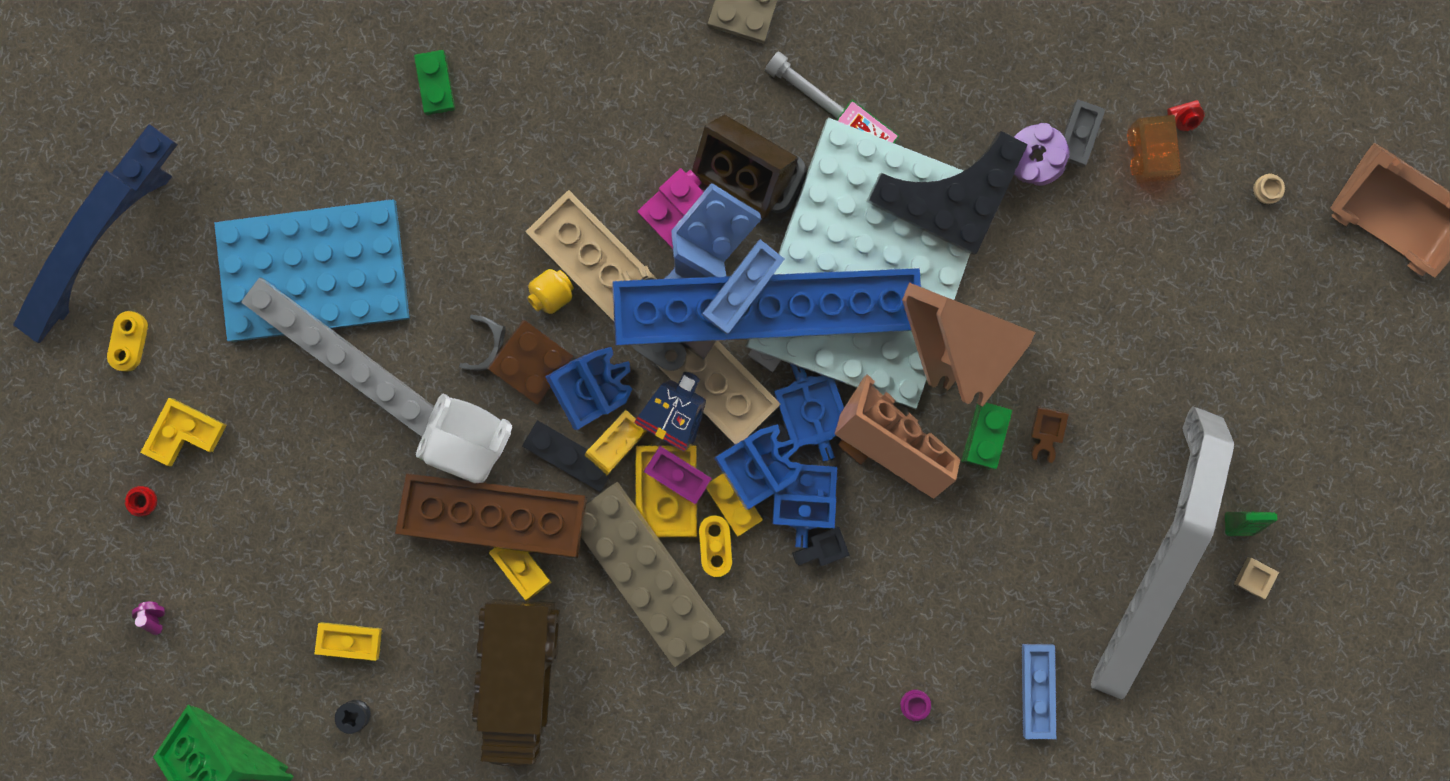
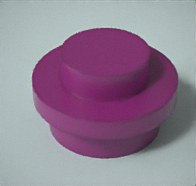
M914 689L902 696L900 708L903 715L909 720L920 721L929 715L931 701L926 693Z

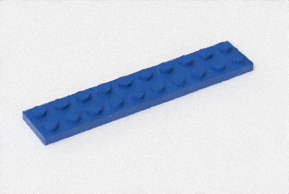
M920 268L773 274L728 334L723 333L701 314L731 276L613 281L615 345L912 331L902 299L909 283L921 287Z

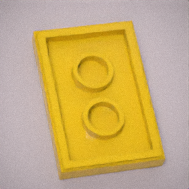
M636 446V508L657 537H697V503L695 505L644 472L659 446ZM661 446L697 469V446H690L685 451L675 446Z

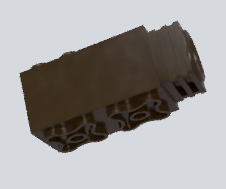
M493 599L485 603V608L480 609L477 659H481V671H476L472 721L477 722V731L482 732L483 743L481 745L482 755L480 759L482 762L501 766H526L535 764L540 756L542 727H546L548 724L551 663H553L554 659H557L560 610L555 609V602Z

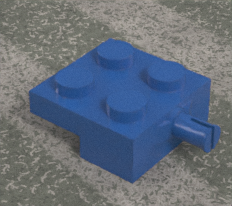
M801 464L802 468L796 481L774 493L772 524L789 525L796 528L795 547H801V536L803 535L802 547L808 548L809 529L817 527L835 528L837 467Z

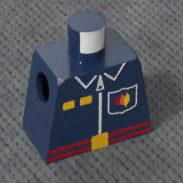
M683 372L679 383L673 380L666 381L657 389L634 423L682 451L687 450L695 441L706 404L705 398L694 393L700 379L692 373Z

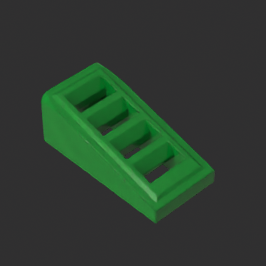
M1254 511L1226 512L1225 533L1227 536H1254L1276 522L1277 514L1275 512Z

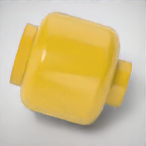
M548 269L529 283L528 288L531 295L527 299L537 312L542 309L548 314H553L572 300L571 291L574 287L564 272Z

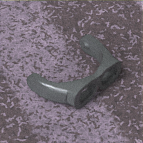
M471 314V320L485 322L489 325L494 335V348L490 356L479 365L460 363L459 368L473 371L488 370L487 367L500 351L506 328L489 318Z

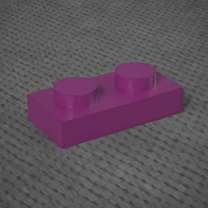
M659 446L644 470L646 474L695 505L712 479Z

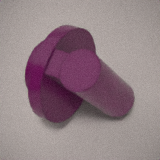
M148 601L140 603L137 608L132 610V618L135 619L136 626L152 635L161 633L162 625L159 623L158 617L165 615L164 607L159 606L156 602Z

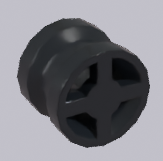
M354 699L346 702L335 713L336 727L346 734L360 731L369 723L371 718L370 708L361 700Z

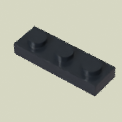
M539 420L536 421L522 447L599 492L603 490L614 471L613 469L606 475L585 456L587 448Z

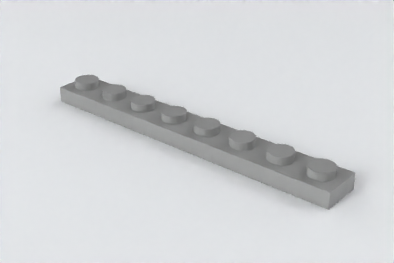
M258 278L241 303L423 437L434 405L265 279Z

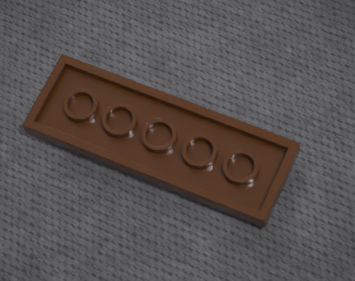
M406 473L395 534L578 558L587 497L584 495L487 483H473L470 481Z

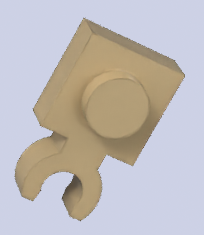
M643 264L630 272H623L621 274L622 277L619 278L620 281L653 280L648 266L644 267Z

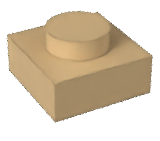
M1247 557L1234 585L1261 599H1266L1279 572L1253 558Z

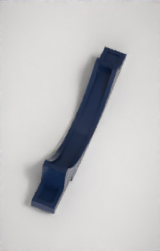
M148 124L113 172L105 171L75 213L45 261L13 326L35 342L41 343L58 319H65L69 313V300L73 284L90 251L113 222L131 205L146 194L169 182L172 176L160 167L176 148L177 143Z

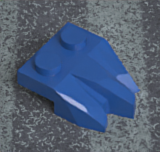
M612 347L579 357L545 376L574 430L582 428L601 415L609 414L625 404L632 391L629 385H622L620 382L630 372V363L627 361L616 365L611 364L610 359L613 356Z
M778 424L760 429L714 458L746 510L796 481L802 468L801 464L790 462L788 459L799 449L798 438L785 442L777 441V436L780 433Z

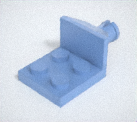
M711 183L671 231L675 267L664 279L726 276L725 260L760 222V213Z

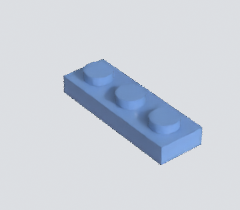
M761 239L758 240L701 315L723 333L728 334L785 259Z
M1022 644L1023 737L1025 739H1056L1055 645Z

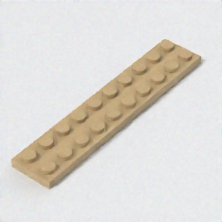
M568 190L525 232L614 321L612 282L620 281L619 278L622 277L621 274L623 272H630L642 263ZM716 341L704 360L685 348L686 361L680 369L667 371L659 367L671 380L679 383L683 372L692 373L700 379L694 393L706 400L703 413L734 444L747 438L780 405L765 387L719 341ZM672 350L668 351L665 355L666 360H676L677 353Z

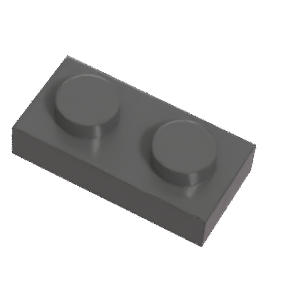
M1078 99L1074 102L1063 134L1070 151L1067 162L1083 168L1087 165L1106 109Z

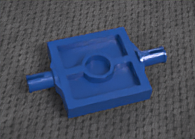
M790 364L796 381L788 387L774 391L776 400L780 403L779 409L790 440L798 438L799 447L818 444L823 462L833 459L835 456L829 440L836 436L835 431L839 417L844 409L835 380L824 375L807 377L804 368L799 366L797 368L796 365Z

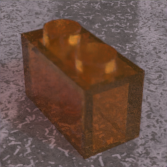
M1175 115L1138 118L1132 123L1131 128L1127 132V140L1129 146H1133L1134 157L1131 159L1130 166L1132 175H1136L1137 184L1172 181L1180 176L1181 167Z

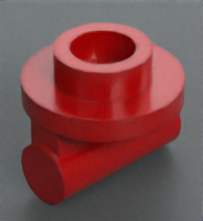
M1198 100L1167 109L1170 120H1173L1175 126L1180 131H1189L1197 128L1205 116V112Z

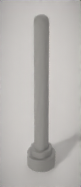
M778 51L767 64L764 71L773 78L776 76L780 79L782 77L835 118H838L844 108L791 69V64L787 62L788 58Z

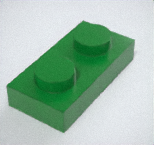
M438 50L414 55L425 115L455 110L445 51Z

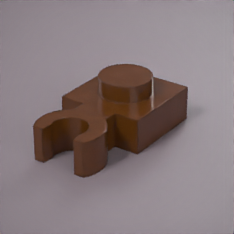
M1037 406L1031 437L1038 438L1039 441L1032 447L1031 456L1033 459L1037 460L1038 452L1046 449L1049 452L1047 461L1053 463L1056 457L1055 449L1052 447L1053 442L1063 443L1069 416L1068 412Z

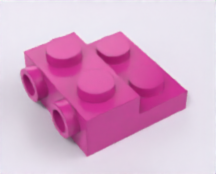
M681 168L660 186L659 191L637 211L672 250V229L703 194V191L699 188V185L702 183L691 170L685 173Z

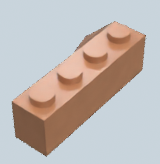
M867 374L841 412L835 435L934 499L956 481L960 458L932 433L926 435L913 415L909 413L905 416L893 405L896 400L886 392L882 395L872 386L875 381Z

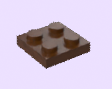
M523 319L487 369L538 405L550 388L545 376L568 364L573 355Z

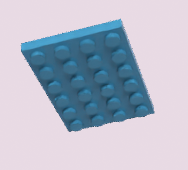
M394 199L214 222L228 342L284 335L241 303L258 278L265 279L330 329L410 319L397 205Z

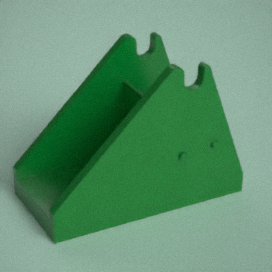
M187 705L153 756L168 781H291L294 777L291 774L285 773L288 769L286 765L204 710L191 705Z

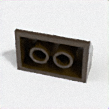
M724 114L705 125L692 172L706 186L709 187L712 183L758 211L761 219L764 220L789 185L799 157Z

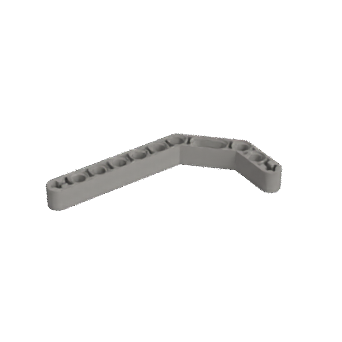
M1194 406L1189 410L1183 425V432L1190 449V456L1174 521L1096 666L1091 680V687L1119 699H1123L1127 695L1214 534L1233 454L1234 441L1223 417Z

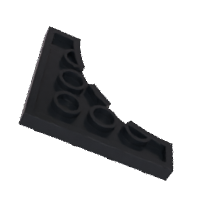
M1000 131L986 152L971 167L955 176L938 181L912 182L880 173L866 202L975 255L983 242L1028 144Z

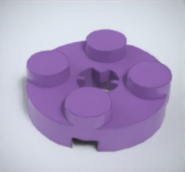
M1040 123L1026 127L1015 135L1014 138L1028 144L1014 173L1020 181L1042 186L1055 181L1063 174L1070 151L1060 131L1047 123ZM1034 150H1046L1042 154L1044 158L1042 161L1037 162L1036 158L1034 161L1030 159Z

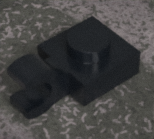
M838 526L810 536L812 546L792 552L795 563L798 565L817 558L819 565L824 566L850 556Z

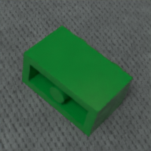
M987 402L984 406L977 404L961 462L989 470L997 469L1013 410Z

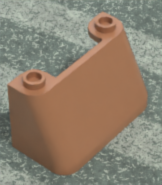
M1374 143L1330 207L1334 211L1331 216L1345 226L1350 222L1354 225H1359L1405 255L1411 261L1407 265L1410 269L1421 276H1424L1427 272L1435 278L1450 261V191Z

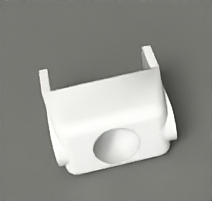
M442 394L438 398L429 417L426 430L416 452V457L424 460L427 465L470 482L483 483L502 454L511 435L512 425L508 420H500L490 412L474 404L449 398L448 395Z

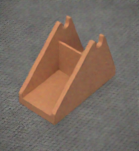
M912 283L908 284L902 299L928 385L936 387L940 379L945 376L943 388L949 390L956 381L961 400L967 404H970L975 394L979 392L977 404L984 406L1029 347L1035 335V332Z

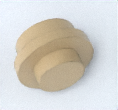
M1265 174L1256 180L1253 187L1254 195L1264 204L1276 203L1284 195V182L1277 175Z

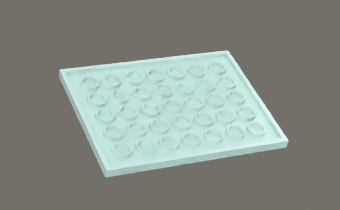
M828 118L825 121L778 253L785 260L774 274L920 268L922 288L954 300L970 253L866 201L880 173L905 181L931 182L950 178L963 172V170ZM912 331L748 339L745 346L855 388L858 387L862 379L868 374L875 381L872 386L882 395L887 392L896 400V403L913 409L917 408L926 382V376Z

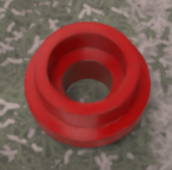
M146 486L132 488L125 498L127 510L132 515L138 517L151 514L157 505L155 492ZM140 496L146 498V504L143 507L138 504Z

